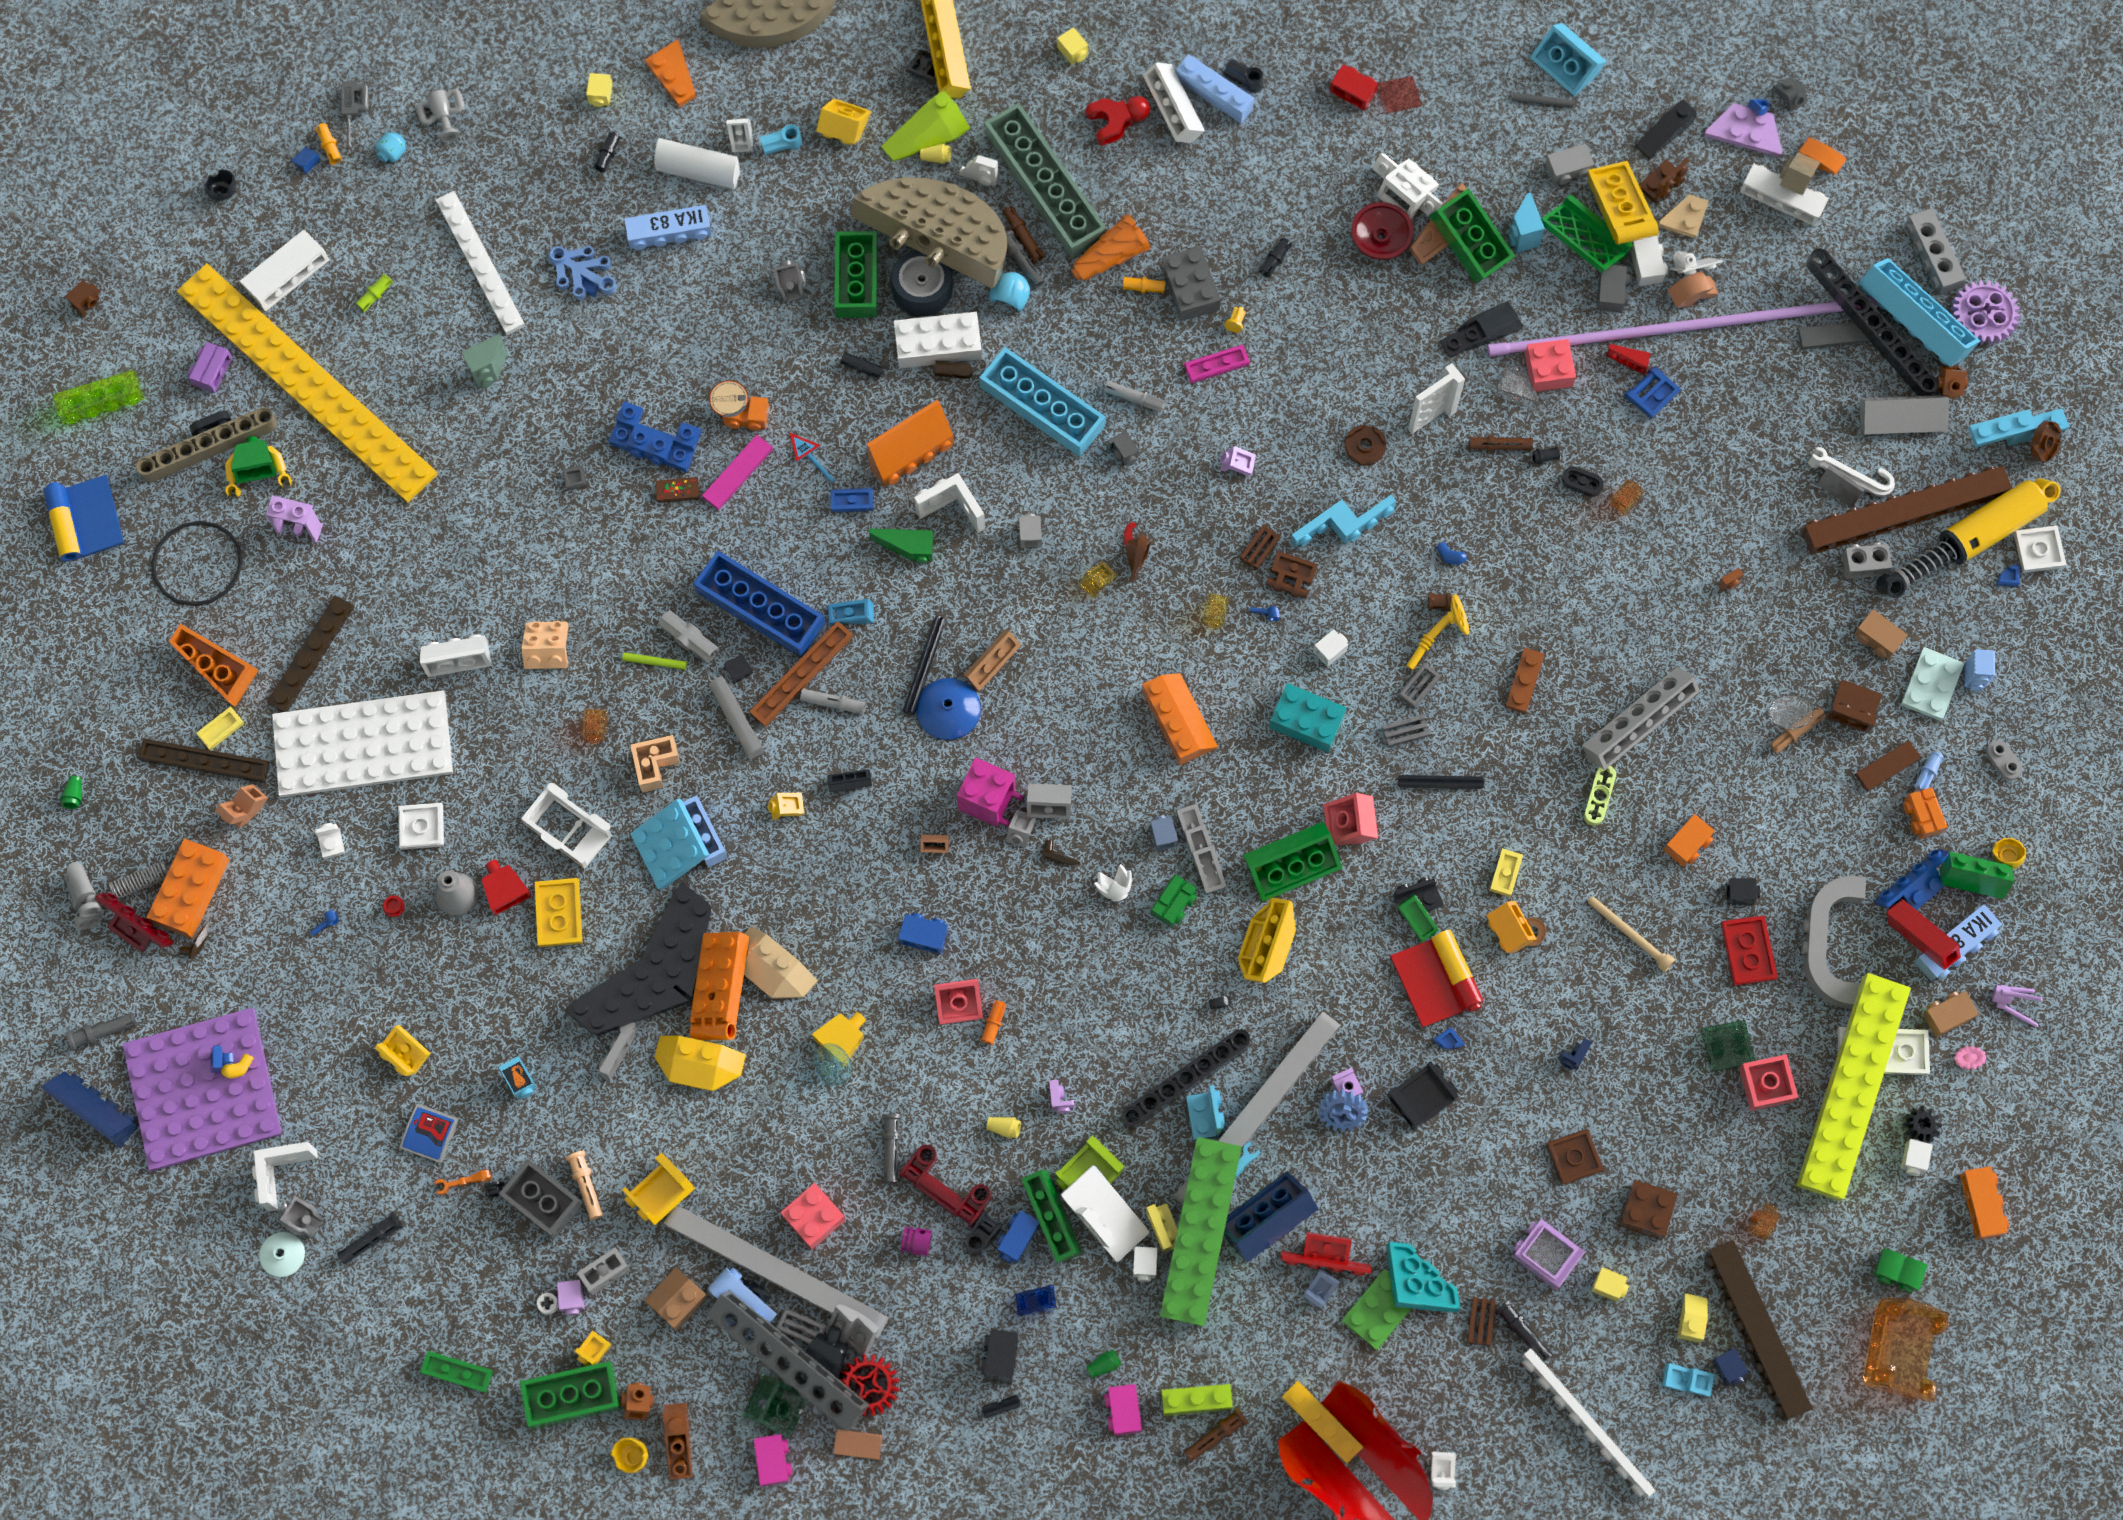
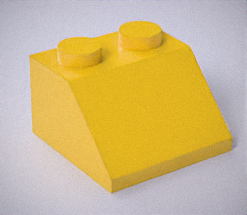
M834 98L821 109L816 132L822 133V136L826 138L840 139L842 143L847 145L855 144L860 140L872 111Z

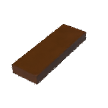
M1908 740L1858 771L1855 776L1864 789L1869 792L1919 761L1922 757Z

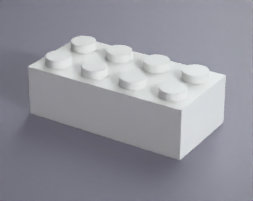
M977 312L894 320L899 368L935 365L936 361L956 363L982 360Z

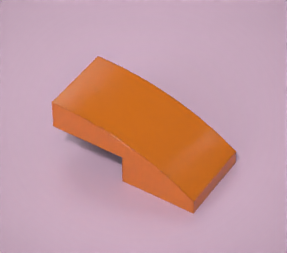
M1810 137L1798 151L1819 161L1818 169L1836 175L1846 162V157Z

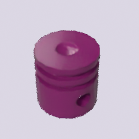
M905 1226L901 1253L906 1251V1254L912 1252V1255L928 1257L932 1230L922 1228L914 1230V1227L908 1229V1226Z

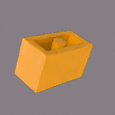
M1516 901L1506 902L1486 915L1489 920V927L1492 931L1496 932L1500 939L1499 944L1501 948L1507 953L1517 952L1537 939Z

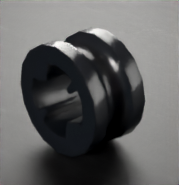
M503 1181L486 1183L484 1185V1188L487 1189L485 1196H500L499 1193L505 1183Z

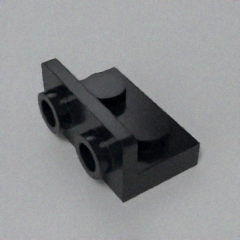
M1425 877L1418 880L1417 884L1398 886L1393 894L1396 906L1415 894L1427 912L1443 907V902L1436 886V878L1430 879ZM1398 910V912H1399V914H1400V917H1401V920H1404V917L1402 916V914H1401L1400 911Z

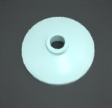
M288 1232L275 1233L262 1244L259 1254L260 1263L270 1275L286 1277L292 1275L301 1267L305 1257V1249L301 1240L294 1234ZM283 1249L284 1255L277 1257V1252Z

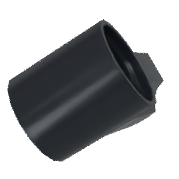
M1234 59L1228 61L1223 72L1224 76L1244 85L1251 93H1258L1262 90L1263 72L1257 67L1250 68Z

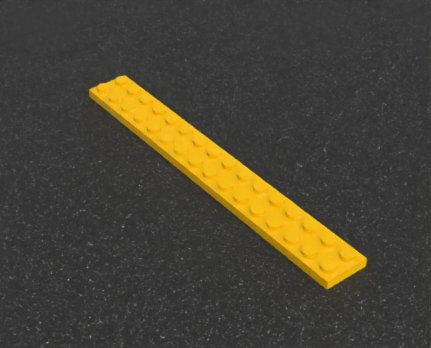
M206 263L177 290V293L407 503L438 475L437 471L210 265Z

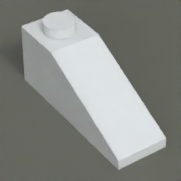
M727 120L732 153L753 151L750 120Z

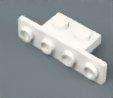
M1384 153L1379 156L1373 166V170L1382 178H1385L1398 167L1428 192L1426 199L1419 207L1427 216L1443 205L1432 194L1439 184L1432 176L1420 169L1415 162L1408 159L1397 165Z

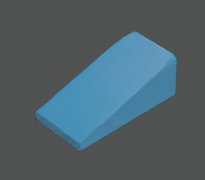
M869 599L828 604L829 625H834L837 621L842 625L874 623L873 602Z

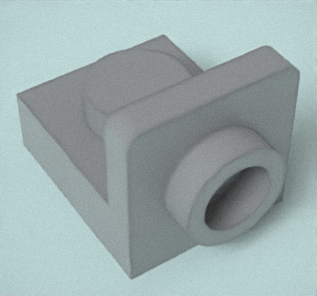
M1016 810L1008 827L1006 842L1026 848L1037 818L1027 817L1026 812Z

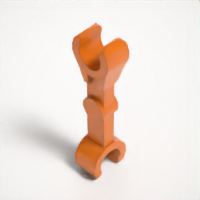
M482 1170L471 1175V1177H462L451 1182L438 1179L434 1184L439 1185L443 1183L445 1185L444 1189L436 1193L445 1195L449 1188L465 1186L471 1182L490 1181L492 1177L491 1172Z

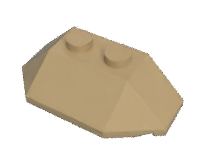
M753 926L746 931L745 935L749 936L744 976L772 999L804 998L818 980L800 961L766 933Z

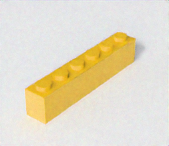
M921 0L939 93L944 90L950 97L959 99L971 88L953 0Z

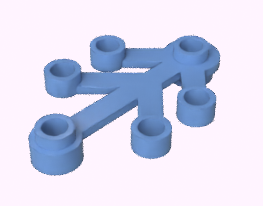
M557 246L552 248L548 255L550 263L556 266L558 276L556 283L560 290H566L570 286L569 279L565 276V266L572 270L573 295L577 300H582L586 297L581 275L598 285L603 294L611 295L616 291L617 286L613 277L605 276L601 278L588 270L600 267L602 270L609 269L611 267L610 258L608 256H601L598 259H593L595 253L591 246L571 251ZM586 251H591L590 254H585ZM583 257L586 261L575 262L572 259ZM578 291H582V294H580V295H578V294H576V293H577Z

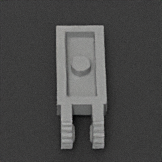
M635 1022L620 1027V1035L612 1041L607 1057L601 1060L599 1073L603 1079L611 1081L636 1036L635 1034H637Z

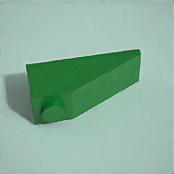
M869 528L870 540L918 564H926L928 561H933V530Z

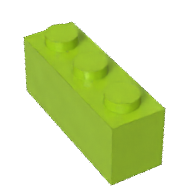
M1230 1384L1161 1391L1163 1416L1229 1411L1233 1408Z

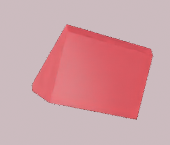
M978 979L934 985L939 1025L983 1019Z

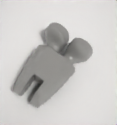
M73 862L68 866L64 879L71 895L73 908L79 913V916L74 921L75 927L78 930H86L97 925L102 920L101 915H103L104 909L94 899L96 892L91 886L84 867L80 863Z

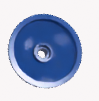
M943 678L930 683L924 688L918 699L916 712L920 725L928 734L942 740H955L970 733L977 725L980 718L981 705L977 693L969 684L955 678ZM946 702L952 703L950 707L944 706Z

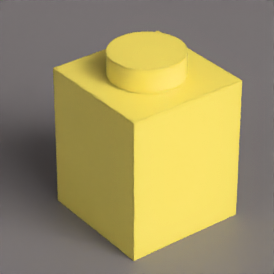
M1074 27L1057 38V48L1071 65L1075 62H1081L1087 57L1088 44Z
M590 73L587 89L589 104L595 107L609 106L612 91L610 75Z
M1602 1267L1598 1271L1591 1292L1617 1302L1620 1297L1624 1298L1629 1287V1285L1625 1284L1627 1277Z

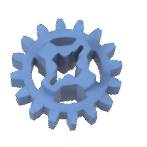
M1344 1089L1341 1090V1093L1333 1090L1332 1096L1325 1094V1099L1320 1100V1120L1326 1121V1127L1332 1125L1334 1131L1338 1128H1341L1342 1132H1345L1346 1128L1354 1131V1126L1360 1128L1362 1122H1366L1368 1107H1366V1101L1361 1100L1360 1094L1353 1096V1091L1347 1094Z

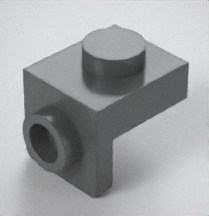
M1791 76L1774 85L1775 92L1787 100L1788 110L1794 111L1807 103L1805 86Z

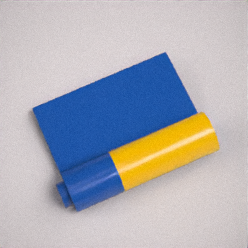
M107 475L67 488L62 484L52 482L43 489L61 561H72L124 544Z

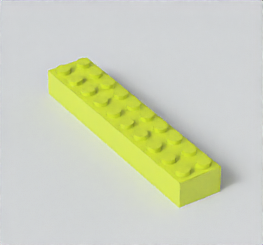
M1870 973L1862 977L1798 1177L1797 1187L1837 1201L1845 1199L1911 990L1910 987Z

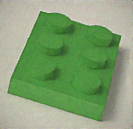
M1384 1269L1341 1322L1377 1351L1412 1308L1394 1306L1390 1273Z

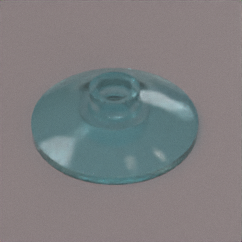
M827 1043L821 1045L815 1051L814 1066L818 1075L825 1082L834 1086H840L850 1079L852 1064L849 1056L842 1048L835 1044Z

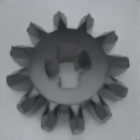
M1920 1106L1918 1110L1912 1108L1910 1114L1904 1116L1907 1122H1904L1902 1127L1909 1128L1904 1134L1906 1136L1912 1134L1911 1139L1913 1140L1918 1139L1924 1143L1926 1141L1929 1143L1933 1142L1934 1137L1940 1135L1937 1129L1942 1127L1941 1123L1936 1122L1940 1118L1939 1115L1933 1117L1931 1115L1933 1109L1930 1108L1926 1112L1924 1106ZM1921 1121L1925 1123V1125L1923 1126L1925 1127L1924 1129H1921L1919 1127L1921 1124L1918 1123H1920Z

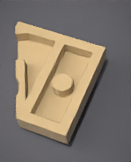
M1689 194L1660 220L1658 227L1696 239L1709 201Z

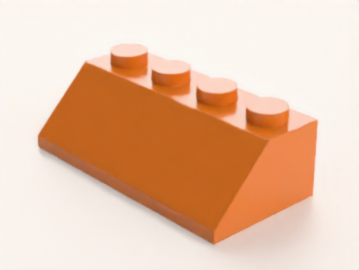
M1180 673L1161 675L1142 684V694L1179 766L1218 748Z

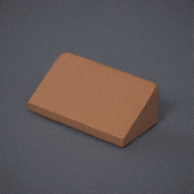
M836 1429L834 1454L879 1460L883 1437L877 1434Z

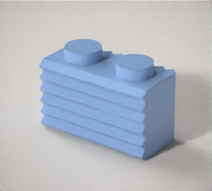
M1979 649L1973 651L1964 663L1965 687L1970 688L1972 691H1981L1990 683L1995 676V651Z

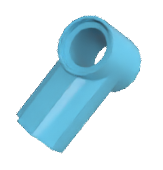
M792 124L785 126L781 131L760 137L765 155L784 149H798L802 145L800 131L797 126ZM791 135L796 136L794 139H788Z

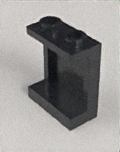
M1431 1061L1423 1069L1397 1088L1394 1087L1387 1094L1388 1099L1413 1131L1424 1125L1458 1098V1090L1451 1081L1447 1082L1443 1077L1444 1072L1438 1064L1434 1065Z

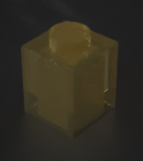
M1209 593L1203 623L1214 629L1224 628L1230 597Z

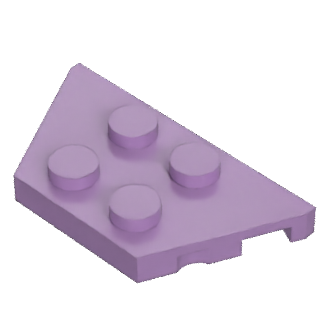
M1733 103L1704 134L1708 138L1776 157H1781L1782 154L1774 115L1771 113L1757 115L1749 107Z

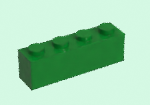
M1039 1170L1022 1178L1021 1180L1055 1261L1064 1263L1083 1254L1047 1170Z

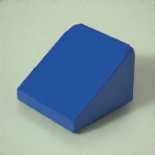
M305 147L291 161L307 174L321 160L315 151Z

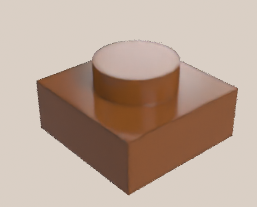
M1737 568L1722 577L1718 583L1721 591L1723 592L1728 588L1731 591L1741 584L1742 571Z

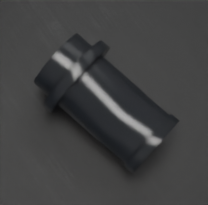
M1554 447L1543 450L1537 448L1535 451H1532L1534 464L1542 465V462L1560 460L1559 448Z

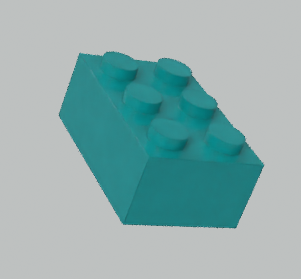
M1287 683L1272 715L1269 728L1329 753L1345 717L1347 707Z

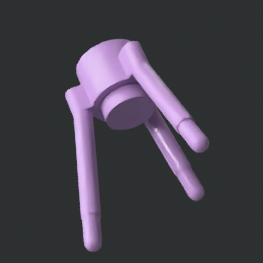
M2005 985L1995 986L1992 1002L1997 1003L1996 1008L2003 1009L2026 1023L2038 1027L2036 1022L2006 1006V1003L2011 1004L2013 997L2042 1001V997L2024 994L2034 993V989L2008 987Z

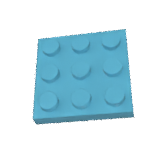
M676 799L630 833L658 890L666 888L710 856L682 799Z

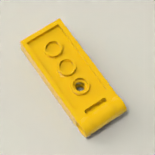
M1628 161L1588 170V184L1617 245L1658 236L1657 222L1651 213Z

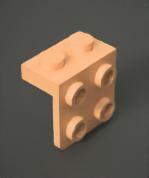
M534 621L526 623L522 643L524 669L567 668L566 641L569 628L567 622Z

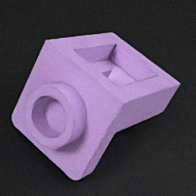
M1234 446L1222 454L1220 460L1222 463L1221 471L1225 472L1231 469L1249 476L1253 472L1256 455Z
M1049 1080L1052 1111H1057L1058 1114L1069 1113L1070 1109H1074V1100L1060 1101V1099H1064L1063 1086H1059L1058 1080Z

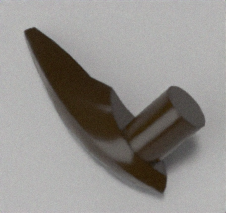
M1052 840L1045 841L1044 850L1040 851L1045 858L1060 864L1080 865V861L1053 851L1054 842Z
M208 921L194 939L191 947L181 946L179 948L180 955H186L189 959L198 955L207 938L210 924Z

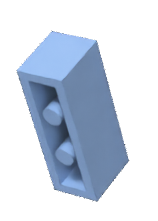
M696 795L684 801L683 803L710 855L704 859L707 867L709 868L728 859L698 796Z

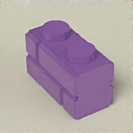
M206 342L204 347L198 350V360L195 366L192 365L188 371V379L191 384L215 393L233 358L231 353L223 347Z

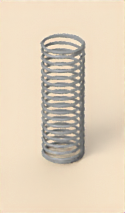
M160 861L161 867L165 875H167L169 869L164 861ZM157 863V867L155 864L153 865L154 869L150 866L151 871L147 867L148 873L145 868L143 869L144 873L140 870L141 875L137 871L138 877L134 872L135 879L130 874V876L127 875V878L124 876V880L122 878L120 880L117 879V882L114 880V884L110 882L109 886L112 894L121 899V897H127L131 893L134 894L141 891V889H147L148 886H154V883L163 882L165 877L159 863Z

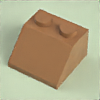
M675 1267L644 1301L677 1332L708 1297Z

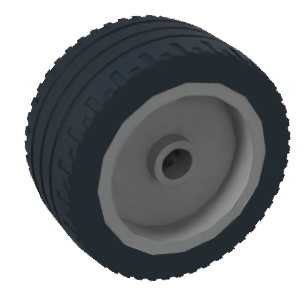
M917 250L904 254L895 263L891 273V292L901 310L912 316L927 317L939 313L949 303L953 292V276L950 267L941 262L934 268H931L934 262L927 266L925 263L927 255Z

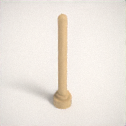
M1595 897L1588 898V904L1652 956L1661 971L1665 973L1676 960L1670 954L1666 955L1659 952Z

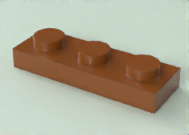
M1524 647L1505 708L1526 714L1545 655L1544 653Z

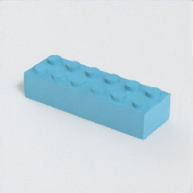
M1889 258L1873 265L1858 283L1866 295L1872 296L1877 301L1879 307L1888 310L1896 322L1908 328L1909 334L1919 338L1923 342L1924 347L1939 356L1940 362L1946 366L1952 367L1964 360L1980 342L1976 336Z
M1006 347L1002 349L979 377L982 390L1079 457L1083 455L1105 427V416Z

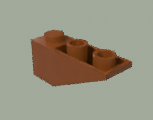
M687 1402L664 1404L662 1415L670 1480L693 1478Z

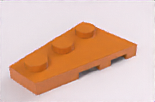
M679 39L645 59L646 65L679 107L696 97Z

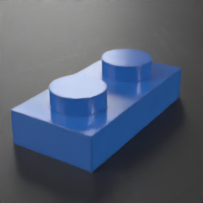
M873 488L830 490L831 513L874 511Z

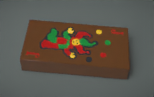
M698 477L657 480V502L700 499Z

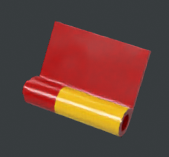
M1451 930L1440 932L1429 941L1390 955V959L1422 1028L1467 1010L1472 1013L1482 1008L1481 1004L1484 1000Z

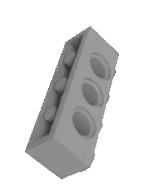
M1933 209L1910 215L1905 224V231L1914 242V251L1922 259V267L1930 276L1932 288L1937 290L1938 295L1961 288L1966 277ZM1938 268H1942V269H1944L1946 272H1942V271H1940Z

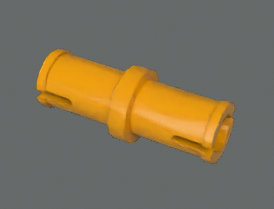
M326 123L319 124L318 127H315V131L319 136L320 146L322 150H325L330 165L342 162V157L336 147L337 142L332 138L328 125Z
M1124 276L1123 290L1164 294L1165 280Z

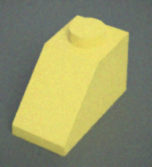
M1684 1294L1677 1334L1678 1339L1696 1343L1704 1340L1708 1319V1298Z

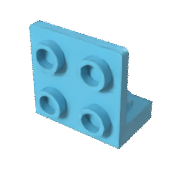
M1210 1085L1208 1093L1186 1096L1193 1141H1197V1137L1206 1139L1220 1137L1221 1130H1224L1225 1122L1223 1112L1219 1113L1218 1111L1221 1104L1219 1090L1215 1091L1214 1085Z

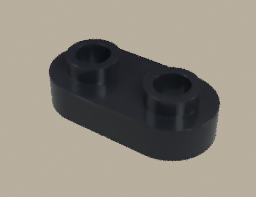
M220 411L193 422L189 429L192 436H195L232 419L229 412Z
M1575 466L1565 469L1562 475V483L1565 487L1590 497L1598 496L1604 487V482L1600 476ZM1569 477H1574L1576 481H1570ZM1593 484L1596 488L1590 489L1588 485Z

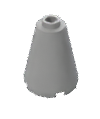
M450 870L440 874L435 890V900L443 912L449 915L460 916L475 907L478 902L479 890L474 879L466 874Z

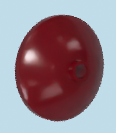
M1376 202L1363 207L1355 215L1351 226V236L1357 249L1364 255L1377 260H1389L1400 256L1407 250L1413 237V224L1408 214L1399 206L1387 202ZM1382 235L1384 239H1379L1377 236Z

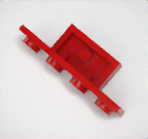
M1307 1232L1303 1254L1281 1251L1280 1260H1284V1263L1288 1265L1303 1263L1313 1269H1320V1266L1329 1267V1270L1333 1272L1349 1270L1352 1271V1274L1359 1276L1371 1273L1370 1264L1349 1261L1352 1239Z

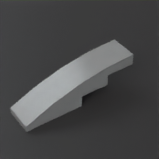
M1197 803L1176 810L1205 893L1227 887L1214 846L1211 844Z

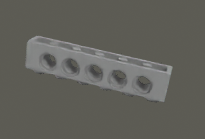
M1676 667L1582 745L1588 760L1601 769L1606 770L1700 692L1695 677Z

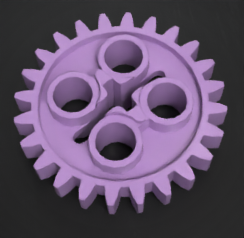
M1982 280L1977 285L1974 282H1971L1969 287L1965 285L1962 291H1958L1957 297L1952 302L1954 305L1951 307V311L1954 312L1952 316L1980 340V345H1983L1985 340H1987L1989 345L1994 340L1997 343H2000L2002 338L2006 340L2009 334L2012 335L2014 332V328L2019 323L2017 320L2020 317V314L2017 313L2020 307L2014 306L2017 299L2010 298L2013 292L2006 294V286L1999 289V283L1997 282L1994 286H1991L1990 280H1988L1986 285H1984ZM1990 300L1996 301L1997 304H1993ZM1970 302H1974L1977 306L1971 305ZM1994 319L2000 320L2001 323H1997ZM1973 321H1978L1981 325H1977Z

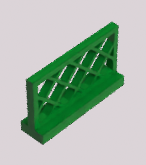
M1571 194L1566 197L1562 204L1541 218L1543 226L1601 273L1618 261L1622 262L1625 260L1634 245L1631 242L1617 245L1606 222ZM1549 220L1556 221L1558 225H1553ZM1563 223L1570 224L1571 228L1564 227ZM1565 233L1573 234V238L1568 237ZM1578 235L1586 236L1587 240L1579 239ZM1581 246L1589 247V251L1584 250ZM1594 248L1602 249L1603 253L1595 252ZM1597 258L1603 259L1605 264L1600 263Z

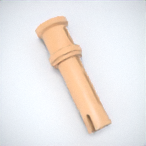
M579 1151L568 1155L565 1159L570 1163L573 1172L571 1175L572 1179L578 1183L589 1219L594 1220L602 1217L603 1213L590 1179L591 1169L587 1167L584 1158L586 1155L585 1151Z

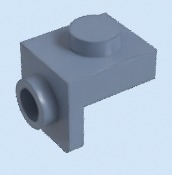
M1321 1269L1303 1296L1308 1304L1322 1309L1340 1282Z

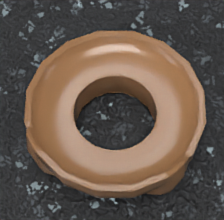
M1527 918L1526 921L1529 926H1536L1539 930L1537 939L1528 944V946L1538 945L1545 939L1546 925L1537 918Z

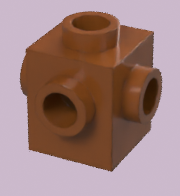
M1940 366L1939 376L1936 377L1938 380L1937 391L1949 399L1963 396L1964 390L1968 386L1967 371L1959 366Z
M635 1382L628 1384L625 1392H621L620 1406H623V1419H647L650 1408H653L654 1394H650L651 1386Z

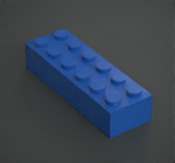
M718 550L693 583L697 594L801 658L825 625L824 615Z

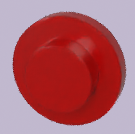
M389 896L383 902V911L389 917H398L404 912L405 903L399 896Z

